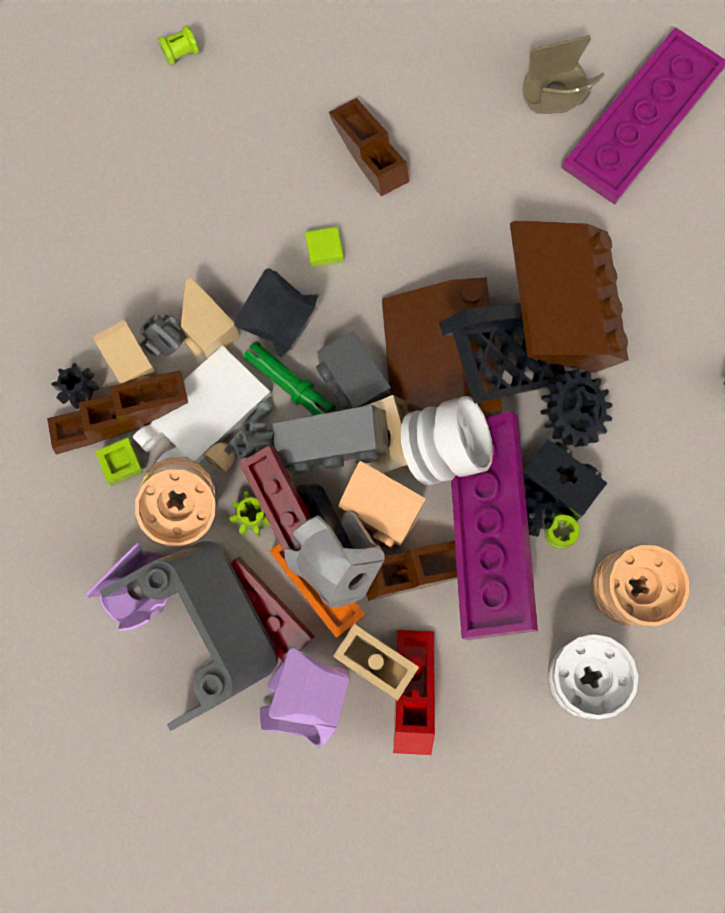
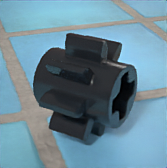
M73 363L71 368L65 370L59 368L57 381L51 383L57 391H61L56 398L62 404L70 400L71 405L75 409H79V402L92 400L93 392L100 389L99 385L91 380L95 375L91 369L86 368L82 372L76 363Z
M527 489L525 497L529 535L539 537L540 529L546 530L553 525L555 506L552 502H549V497L543 496V492Z

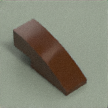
M357 98L329 112L330 118L349 152L381 197L409 182L406 161L390 144L388 132Z
M455 541L413 548L404 553L385 556L382 566L366 593L368 601L457 580Z

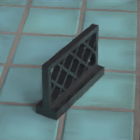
M520 303L465 309L439 321L442 335L454 336L474 404L547 388V383L555 382L556 375L566 373L563 365L538 359L536 361L534 358L527 357ZM515 332L523 339L522 346L514 340ZM493 335L502 342L500 350L491 343ZM468 337L480 346L477 354L472 350ZM510 351L518 358L516 365L508 359ZM487 354L496 361L494 370L485 362ZM547 363L551 367L553 376L545 370ZM526 366L534 373L532 380L524 374ZM504 370L513 377L511 385L502 378ZM481 374L490 381L486 393L481 381Z

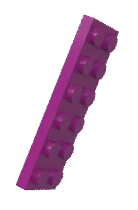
M675 27L565 159L562 169L615 205L725 69V59Z
M513 411L485 418L489 426L493 449L492 464L485 472L464 477L456 475L451 480L461 638L465 640L538 631L518 415Z

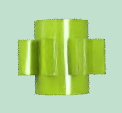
M246 491L244 492L245 499L240 503L232 501L231 504L237 510V515H233L229 519L234 524L242 522L239 529L241 535L244 536L249 529L254 531L257 537H260V529L265 525L267 527L271 526L258 500L251 498ZM255 507L258 512L256 514L257 520L250 522L246 516L249 515V509Z

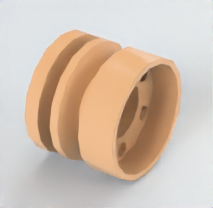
M169 457L156 462L145 472L135 499V516L141 530L152 540L166 546L187 545L197 541L209 530L215 517V486L210 474L200 463L186 457ZM174 490L177 494L184 492L183 501L179 502L176 498L170 500L171 491Z
M656 545L634 546L607 555L597 566L592 579L593 596L599 609L609 619L623 625L659 626L674 620L684 609L689 596V577L682 562L670 551ZM630 580H636L635 587L639 590L638 593H631L633 587L629 584Z

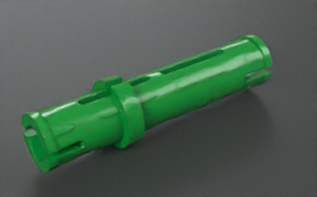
M256 341L249 346L259 354L258 358L250 351H245L244 360L251 363L291 396L290 400L294 404H301L313 415L325 414L319 409V406L324 407L328 412L335 410L336 405L313 388L314 384L308 379L302 380L296 373L262 347L259 342Z

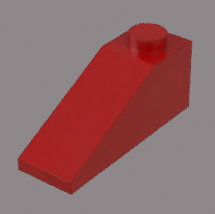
M397 630L396 652L419 668L398 701L395 699L393 753L432 755L435 737L434 632Z

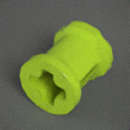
M187 25L182 26V31L166 38L160 36L157 38L163 55L170 66L175 64V60L190 53L193 55L199 53L194 36Z

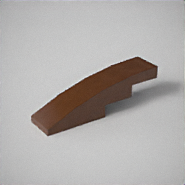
M181 370L111 386L112 395L79 402V411L47 418L53 451L57 455L101 442L159 419L189 403Z

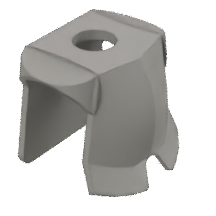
M352 511L347 512L341 524L353 548H343L331 527L317 515L301 524L293 532V536L301 544V549L298 551L289 548L285 549V560L290 571L304 578L319 593L320 598L330 608L344 607L364 598L385 560V554L380 546L372 541L360 520Z

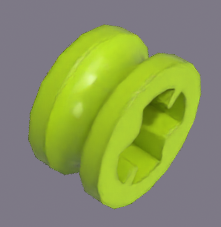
M558 515L555 517L551 528L544 530L545 539L554 548L566 549L578 540L580 535L579 525L571 516ZM558 523H563V528L568 526L571 533L566 536V541H561V536L556 538L553 533L558 528Z

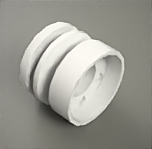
M462 396L442 402L437 408L426 407L422 411L409 412L403 418L401 444L404 457L414 477L423 485L428 486L443 481H450L456 475L464 477L485 472L491 466L493 448L489 426L478 404H474L471 397Z
M595 634L578 637L559 649L550 662L548 682L551 694L559 706L573 716L587 719H603L616 716L630 705L637 693L639 676L635 661L623 645L610 637ZM584 668H586L588 673H596L597 679L593 680L594 688L590 684L583 685L580 678L585 675Z

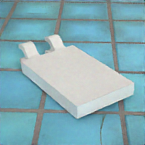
M222 345L183 380L189 403L152 421L150 425L138 430L133 438L146 452L150 451L164 436L175 446V448L165 452L157 462L169 457H186L200 463L205 458L204 454L211 446L227 438L258 409L262 401H266L271 396V393Z

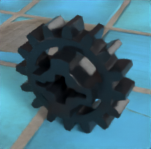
M576 369L556 375L555 382H550L546 385L550 394L541 396V400L547 403V408L540 410L542 415H548L549 418L544 427H553L552 438L554 440L562 439V444L565 446L574 445V447L588 446L589 443H597L599 441L598 435L607 433V429L603 425L604 422L612 421V417L606 414V409L613 407L610 402H605L604 398L608 395L609 391L608 389L600 390L599 386L602 380L600 378L591 379L590 371L580 373V370Z

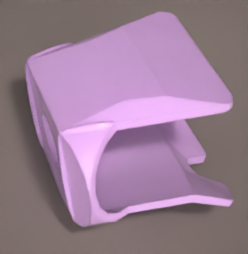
M137 542L85 596L87 598L99 596L105 611L113 620L119 623L118 630L126 631L143 626L162 612L168 598L156 600L146 596L143 599L136 600L132 598L130 592L103 598L100 590L162 557L154 552L142 551L141 545Z
M291 648L287 653L285 662L276 670L268 684V690L274 693L271 705L260 708L261 729L263 731L304 736L312 745L321 748L337 729L350 681L348 670L344 667L330 668L300 650Z

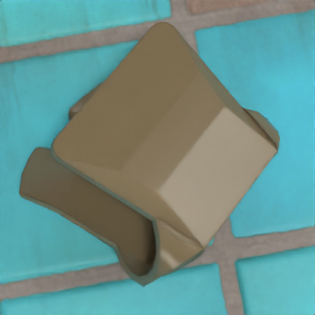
M590 35L534 48L530 51L529 72L523 82V96L527 105L535 113H564L583 104L589 97L592 87L603 78L604 72L587 80L578 62L591 41ZM551 84H558L562 86L560 88H547Z

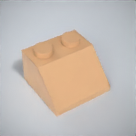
M360 461L341 498L338 511L343 515L342 521L347 512H354L363 527L374 533L372 538L384 547L391 549L395 545L401 548L420 516L426 498Z

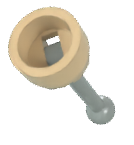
M262 401L258 406V411L246 424L258 422L263 415L269 414L272 411L271 403ZM235 437L228 444L223 442L214 444L204 454L207 461L224 474L235 462Z

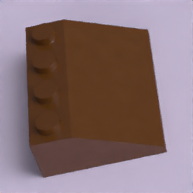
M511 222L510 230L527 357L592 373L629 361L627 353L628 338L624 332L621 315L623 307L618 297L616 284L618 276L613 265L611 253L612 240L608 232L587 223Z
M487 277L453 279L382 298L388 377L391 387L390 396L394 395L405 400L409 412L422 411L426 407L437 408L442 402L462 396L472 398L454 336H443L439 321L465 309L489 307ZM493 335L492 342H491L493 345H495V343H494V335ZM468 337L472 350L477 354L480 346ZM487 354L485 362L494 370L496 361ZM481 374V381L486 393L490 381ZM501 398L477 403L485 418L501 414L502 412Z

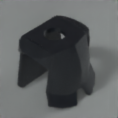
M267 268L234 320V325L241 330L271 341L279 357H283L290 350L294 349L316 310H318L320 295H302L278 272Z

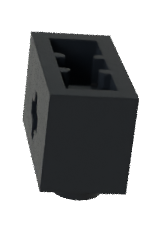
M548 439L523 471L524 485L530 490L543 492V496L550 498L549 502L554 504L555 509L563 515L571 516L578 521L607 485V482L601 478L602 474L595 467L587 463L583 465L572 457L573 453L567 446L560 442L554 443ZM563 473L568 475L565 484L559 481Z

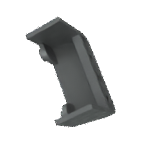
M198 542L152 561L100 590L102 597L105 598L125 594L140 586L145 595L156 600L166 599L178 592L214 661L199 670L194 678L193 688L200 705L168 723L167 726L170 731L270 675L277 667V650L225 551L215 542Z

